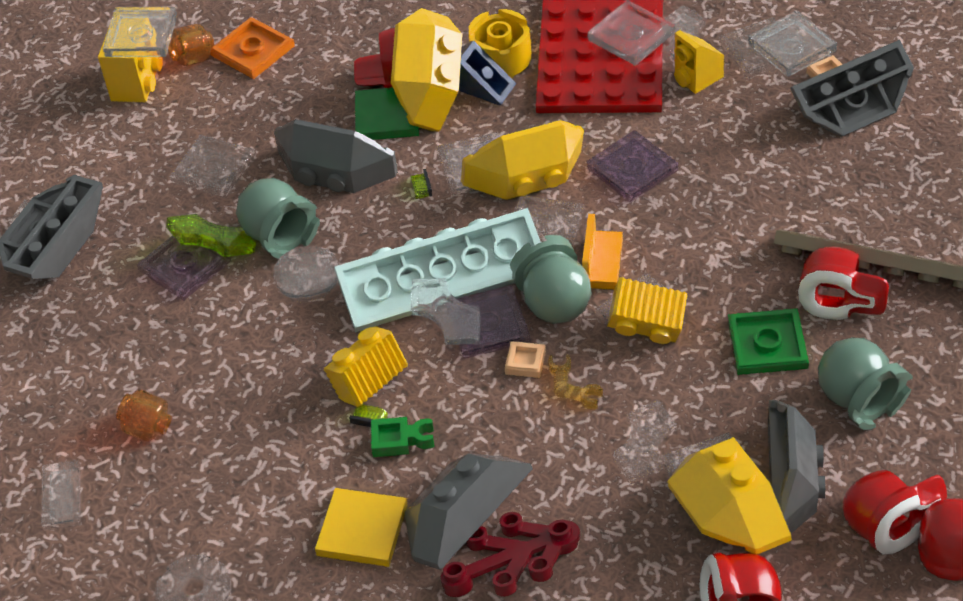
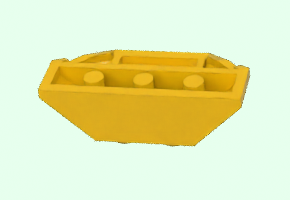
M423 8L395 25L391 85L400 104L408 114L406 117L410 125L439 132L459 91L462 33L449 17Z
M559 120L500 136L481 147L474 155L469 154L462 159L461 182L463 186L505 200L557 187L566 183L581 153L584 130L581 126H575L569 122Z
M734 437L686 456L667 481L669 489L704 535L727 544L745 547V551L756 555L792 541L791 533L770 482Z

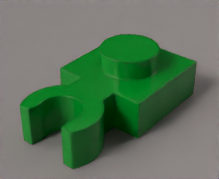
M407 417L371 420V449L373 457L409 454V446L413 445L420 449L435 447L433 435H422L426 432H434L433 420L420 419L413 425H408Z

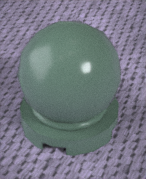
M276 178L260 179L249 183L238 197L236 215L239 225L247 236L260 241L264 250L279 260L292 257L289 252L300 244L305 247L308 246L315 237L320 225V219L316 217L317 206L305 197L298 196L289 184Z
M546 235L544 237L547 241L540 242L532 247L530 243L525 244L515 253L510 263V269L512 270V279L519 290L523 291L528 308L535 316L548 323L571 322L586 310L592 295L589 275L585 268L577 261L578 256L568 239L560 235Z
M851 337L836 341L824 351L818 365L819 385L827 398L844 409H848L849 418L863 430L875 428L876 424L873 421L884 413L889 417L895 415L911 392V389L907 386V381L913 379V376L898 363L889 364V359L882 349L865 338Z

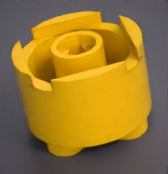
M499 9V14L489 15L488 12L478 15L469 25V42L474 40L511 78L525 70L532 58L530 29L526 18L518 12L507 9Z

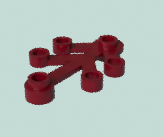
M517 512L505 513L500 518L503 535L507 537L522 535L532 537L533 539L520 541L490 536L487 533V529L480 526L467 540L468 548L473 551L484 549L498 553L466 566L461 562L447 564L440 576L443 591L450 597L464 596L472 590L473 578L508 565L506 570L497 572L492 578L494 591L499 596L506 597L516 592L517 582L527 564L533 581H547L553 575L552 568L559 555L571 553L577 548L581 537L578 525L568 520H556L549 525L523 522L522 516ZM544 550L542 556H537L530 560L533 554Z

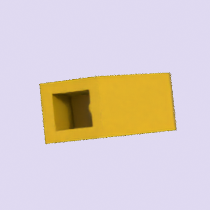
M681 30L675 32L674 77L681 87H687L696 94L724 77V55L703 39Z

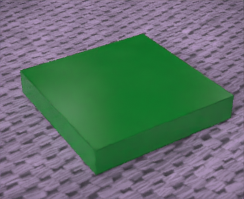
M393 87L355 91V131L372 140L419 136V127L409 124L406 117L408 114L400 104Z
M798 308L728 314V326L737 375L809 368Z

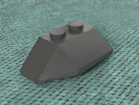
M898 40L796 84L790 89L805 118L835 135L843 137L896 113L914 67L901 41Z
M297 119L286 123L282 127H277L274 131L280 157L294 180L303 185L327 187L335 192L346 191L356 193L394 178L398 173L395 151L387 147L383 148L376 141L357 131Z
M72 175L66 179L67 182L55 185L34 196L0 238V257L4 270L31 279L60 277L94 231L103 190L102 182Z
M769 400L768 445L770 485L788 529L792 533L817 512L818 498L825 499V476H818V468H823L824 450L823 445H816L815 429L795 407L778 400Z
M470 453L451 462L404 511L413 560L441 570L533 470L531 464L503 456Z

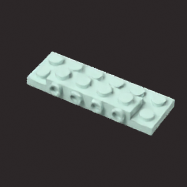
M526 208L490 220L480 218L469 223L467 227L457 230L447 228L438 232L436 236L424 240L423 238H414L407 241L404 246L394 249L388 247L381 248L373 252L371 256L335 266L334 269L356 333L369 327L385 324L514 284L510 263L515 253L527 243H530L532 247L541 241L530 212Z

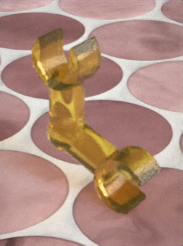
M566 354V363L559 366L553 363V356L550 355L548 369L554 376L553 389L555 395L560 398L565 397L580 401L582 406L589 410L598 409V401L588 396L603 397V388L597 384H589L584 387L568 384V374L571 371L570 356Z

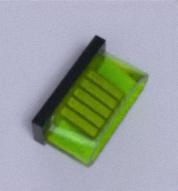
M423 169L422 174L410 176L416 199L433 196L426 169Z
M362 404V406L355 408L353 415H350V424L371 427V420L385 419L388 417V412L379 407Z

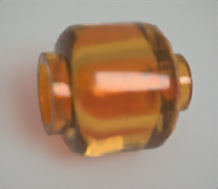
M199 24L175 28L170 34V38L167 39L169 56L173 61H177L182 66H189L208 60L211 55V48L214 46L211 33Z
M136 390L134 393H127L123 397L116 413V419L120 421L121 431L144 441H152L158 433L161 435L166 434L172 421V415L167 414L168 402L165 399L144 390Z

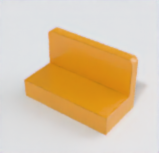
M588 213L582 266L589 275L592 289L614 290L619 279L623 232L596 231L595 214Z

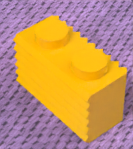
M620 277L613 291L607 327L615 328L617 333L624 336H633L635 334L649 336L651 341L659 344L676 342L682 330L687 293Z
M376 326L364 329L358 335L359 340L349 348L337 351L332 357L333 361L324 368V371L327 373L326 376L330 379L329 382L336 390L335 393L345 403L356 407L362 406L363 402H366L379 389H382L383 385L388 384V381L398 376V373L402 372L403 368L408 367L406 359L392 332Z

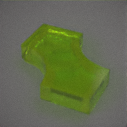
M198 214L167 217L166 228L181 245L206 247L216 251L223 257L252 254L255 252L256 242L250 236H247L241 227L217 225L204 220Z

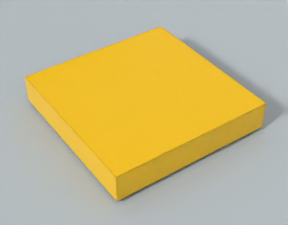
M335 488L315 547L316 556L389 567L405 516L404 511L408 506L407 498Z

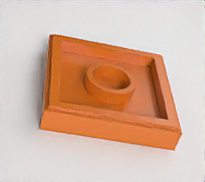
M250 17L210 49V54L212 57L255 79L291 50L295 43L294 39Z

